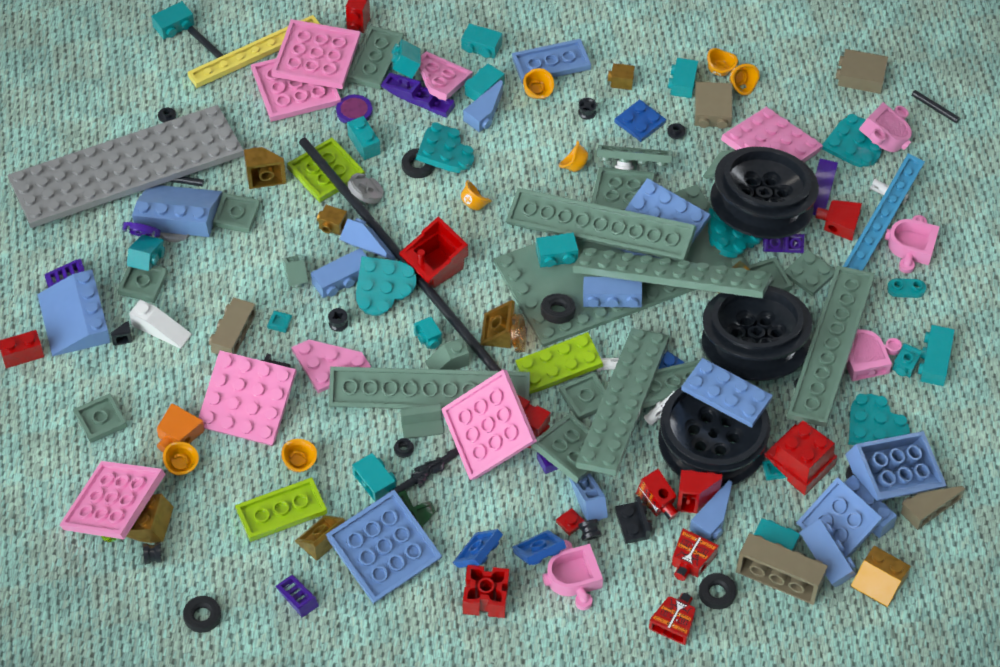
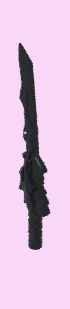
M457 447L447 451V454L442 458L437 457L436 460L427 461L424 465L414 468L415 472L411 474L410 479L389 492L395 490L396 493H400L414 486V484H418L420 488L426 483L431 473L443 472L444 465L459 455Z

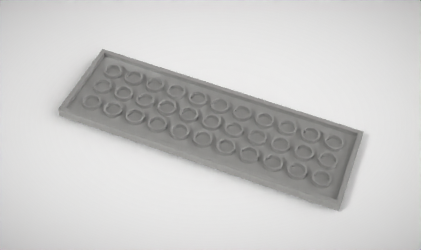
M215 105L8 174L7 176L30 228L242 157L244 156V150L219 106Z

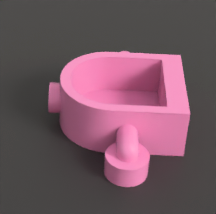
M883 102L859 128L863 134L871 139L873 144H877L880 148L889 152H898L901 148L905 150L911 143L909 140L912 134L911 128L905 121L909 112L900 105L892 110Z
M916 215L912 219L899 220L891 229L886 231L884 240H888L891 252L897 257L902 258L899 263V270L903 273L913 272L914 262L925 265L930 263L940 226L928 224L924 216Z
M858 329L846 365L852 382L889 374L892 363L888 355L899 354L902 347L900 340L890 338L886 341V345H884L876 333Z
M564 540L566 548L550 559L547 573L542 574L544 585L550 586L555 593L562 596L577 595L575 600L576 607L580 610H588L592 606V597L586 592L602 588V574L590 544L573 548L571 542Z

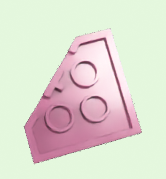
M427 51L421 55L419 72L429 93L438 99L446 101L469 78H472L473 71Z
M310 339L291 347L292 352L318 393L329 389L330 366L371 368L363 353Z

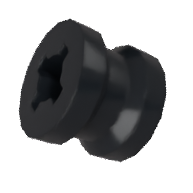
M592 98L581 99L578 104V115L585 120L593 119L596 115V101Z
M335 308L329 312V327L336 332L345 330L348 326L347 312L341 308Z
M598 519L578 524L579 529L582 530V541L602 536L601 531L598 530Z
M156 542L154 545L143 544L145 564H150L153 561L162 563L160 542Z

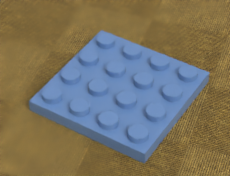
M648 178L625 209L626 211L695 225L696 231L692 243L711 218L709 213ZM620 249V250H622V251L625 252V253H632L633 255H639V256L647 255V254H642V253H638V252H633V251H628V250Z
M395 490L389 492L326 534L327 540L373 604L442 558L440 552Z

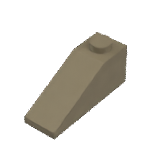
M958 486L921 492L913 497L909 496L902 503L901 514L918 530L963 497L965 488Z

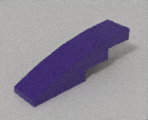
M389 73L381 84L382 88L398 98L445 118L449 116L456 106L454 100L447 99L445 101L431 95L428 89L422 87L421 81Z

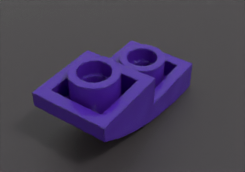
M795 234L778 239L763 238V252L804 253L805 234Z

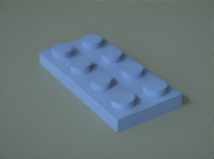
M581 39L512 53V60L522 84L524 76L529 71L537 68L547 70L552 77L591 70V63Z
M704 358L700 360L681 389L751 428L771 402L773 396Z

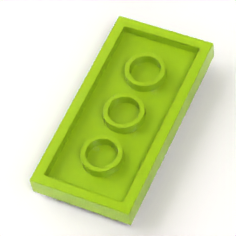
M588 332L515 360L519 372H530L529 394L545 390L603 367V362Z
M312 477L235 505L236 512L250 542L327 514L326 506Z

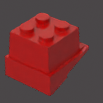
M437 217L399 255L428 284L435 288L464 269V259L468 256V244L440 217Z
M804 420L788 430L764 455L787 477V481L804 495L836 465L837 455L834 454L835 443Z

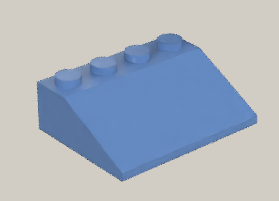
M163 185L145 189L136 202L132 214L134 223L155 227L162 233L210 237L213 219L220 204L222 191Z
M92 270L72 274L37 294L52 357L110 343Z
M924 431L859 443L845 454L853 474L876 501L945 488L947 486Z

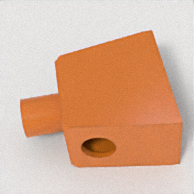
M172 403L157 426L158 438L161 439L157 444V448L164 453L165 448L173 442L190 444L205 431L203 420Z

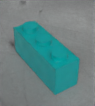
M931 325L930 332L926 331L923 343H927V347L922 348L921 359H924V362L919 364L917 373L921 375L920 382L944 386L955 329Z

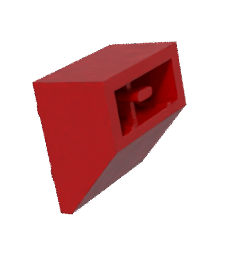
M681 470L676 510L698 513L720 490L722 474Z

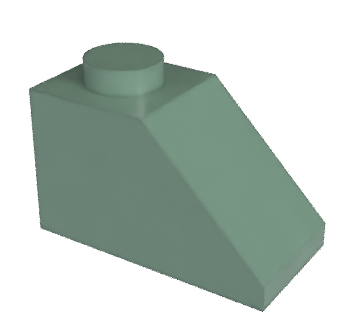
M297 255L282 258L288 285L293 286V288L303 287L304 283L308 282L303 257Z
M460 338L443 344L425 363L428 369L456 370L469 365V351L463 339Z

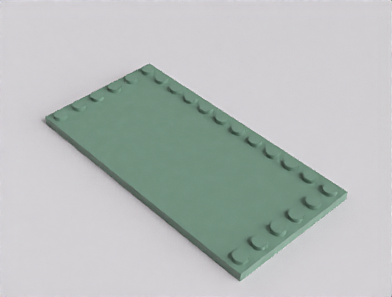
M697 184L674 192V194L705 212L712 208ZM708 222L690 246L686 258L691 263H707L714 266L725 265L729 268H732L739 261L749 266L743 254H739L736 258H728L720 255V250L710 245ZM576 239L578 257L584 248L625 253L615 247ZM536 243L493 258L494 264L542 347L697 290L642 282V307H583L584 277L602 276L573 273V265L575 263L540 268L536 253ZM560 293L572 298L576 308L573 319L563 324H555L545 320L541 315L540 307L547 295ZM559 305L551 307L553 311L557 312L565 310L564 307Z

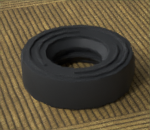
M419 148L409 150L402 158V170L406 175L415 179L429 176L435 166L426 163L421 168H415L411 165L412 161L416 160Z
M560 293L547 295L540 307L543 318L555 324L569 322L573 319L576 310L575 302L572 298ZM559 305L564 307L565 310L557 312L553 311L551 307Z
M722 573L709 574L702 579L699 585V597L707 607L721 610L729 607L734 602L736 586L734 581L727 575ZM719 585L725 589L726 593L723 597L716 598L710 594V588Z
M197 596L190 599L185 605L183 619L186 626L192 631L198 633L209 632L219 624L221 608L212 597ZM200 608H206L210 611V616L204 621H199L195 619L194 613Z

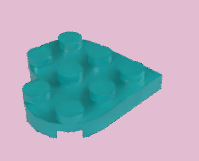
M849 114L847 118L841 120L822 144V150L857 167L873 166L879 161L881 155V148L877 144H873L871 139L859 130L866 119L855 114Z
M434 122L425 131L416 160L450 172L460 173L461 170L467 169L469 171L474 163V150L471 146H465L460 143L461 138L458 129Z
M709 208L707 212L711 215L708 221L709 241L712 247L715 246L720 250V255L736 258L739 254L744 253L746 248H753L754 245L761 243L763 238L749 236L736 231L725 224L712 208Z
M366 256L361 257L356 303L365 314L380 316L392 308L394 300H403L414 292L416 274L412 266L400 261Z
M858 394L852 402L850 409L848 445L910 434L907 418L904 415L891 413L890 406L887 403L888 400L884 396Z

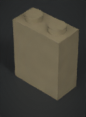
M845 49L844 56L840 55L838 66H841V69H837L835 78L839 80L838 86L881 94L888 57Z
M695 82L694 126L702 128L710 126L720 129L731 127L732 83Z

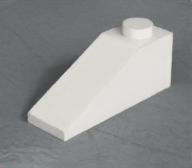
M141 299L129 313L133 327L182 349L192 335L159 308Z

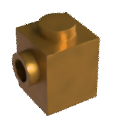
M613 63L612 71H608L607 81H611L610 88L632 90L635 66Z
M326 204L323 211H320L317 216L319 229L328 234L340 235L347 221V211Z

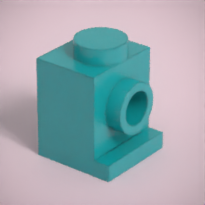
M431 316L414 323V335L418 336L419 342L425 344L427 349H435L442 343V333Z
M904 343L894 361L892 370L900 376L910 378L920 361L922 351Z

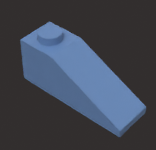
M502 80L498 81L463 110V121L478 132L488 129L492 124L503 94Z
M356 218L355 221L347 219L339 240L395 261L396 257L374 230L366 226V221Z
M589 473L577 484L570 479L586 520L598 519L600 521L601 519L608 518L605 495L592 475Z
M730 480L691 520L690 530L709 541L719 539L723 533L722 527L732 487Z

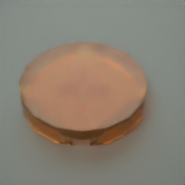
M513 314L511 320H515V325L511 327L512 344L514 348H517L515 349L516 353L525 352L526 326L522 314Z

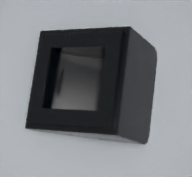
M129 321L111 332L114 346L133 342Z

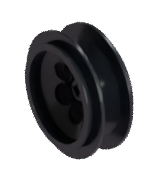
M745 147L730 152L718 163L715 170V182L710 192V201L717 216L731 228L757 238L778 239L799 233L811 221L814 211L813 205L819 193V185L813 171L797 157L774 148Z
M773 286L768 287L763 298L719 293L709 301L704 310L702 321L704 330L701 344L706 358L711 363L743 380L768 381L782 378L796 371L805 362L810 347L812 317L806 305L793 294Z

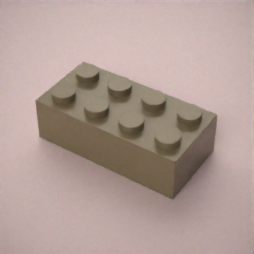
M749 533L739 554L736 573L814 605L823 586L828 566L819 560L808 558L800 552L784 548L781 544L772 543L759 535Z

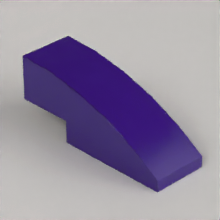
M821 158L819 160L815 174L819 185V193L813 205V215H816L818 207L827 208L838 162Z

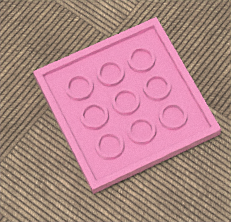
M291 19L272 69V77L343 89L361 37V32Z
M276 59L251 64L253 76L271 122L337 106V103L341 102L336 88L272 77V69Z
M768 107L763 108L724 133L721 138L723 142L735 150L745 147L774 148L787 152L803 162H806L820 152L823 146L816 139L810 137Z
M220 350L198 417L203 420L204 429L274 446L297 371L293 368Z
M507 370L499 371L441 409L470 480L481 477L537 442Z
M101 461L60 523V526L63 530L125 539L164 478L165 472L159 468Z

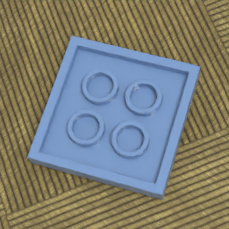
M837 477L796 523L802 529H805L819 519L824 523L828 522L834 530L832 534L834 539H839L845 547V550L842 552L847 558L856 551L884 519Z

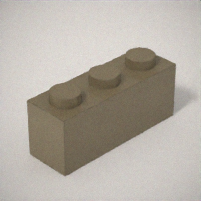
M233 297L231 303L226 305L224 316L222 319H219L217 330L209 339L212 353L219 354L220 350L233 354L237 353L256 315L254 303Z

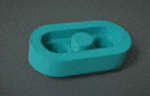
M895 278L889 281L887 291L893 297L920 298L926 292V284L919 279Z

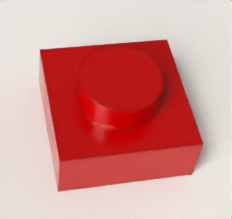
M572 508L556 519V523L569 536L579 529L578 524L584 522Z

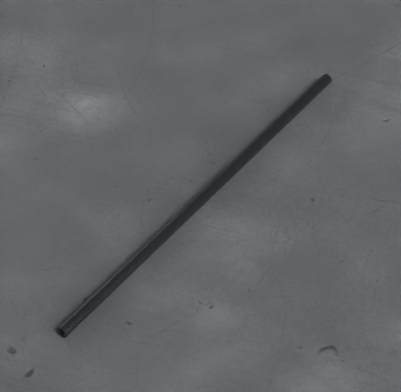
M306 137L302 138L299 141L301 147L359 216L366 221V224L374 230L396 257V260L408 264L399 255L401 249L358 198L350 192L347 185ZM414 270L417 285L490 371H501L502 369L433 287Z

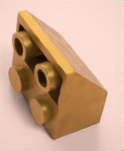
M153 494L126 537L146 543L163 542L174 508L173 505L162 494Z

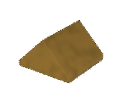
M508 301L484 313L480 342L482 346L511 348L515 301Z
M324 515L298 537L295 542L317 561L332 548L326 534L344 523L345 520L340 517Z

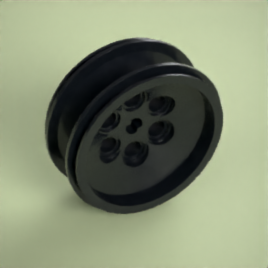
M682 386L668 398L663 407L658 434L661 455L671 470L678 476L681 475V470L722 474L721 487L728 480L732 482V485H735L752 476L761 466L767 451V443L770 436V420L767 410L763 411L751 428L682 391Z

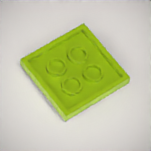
M332 137L314 147L347 186L352 175L356 173L365 174V171ZM307 152L287 163V169L319 203L339 192Z

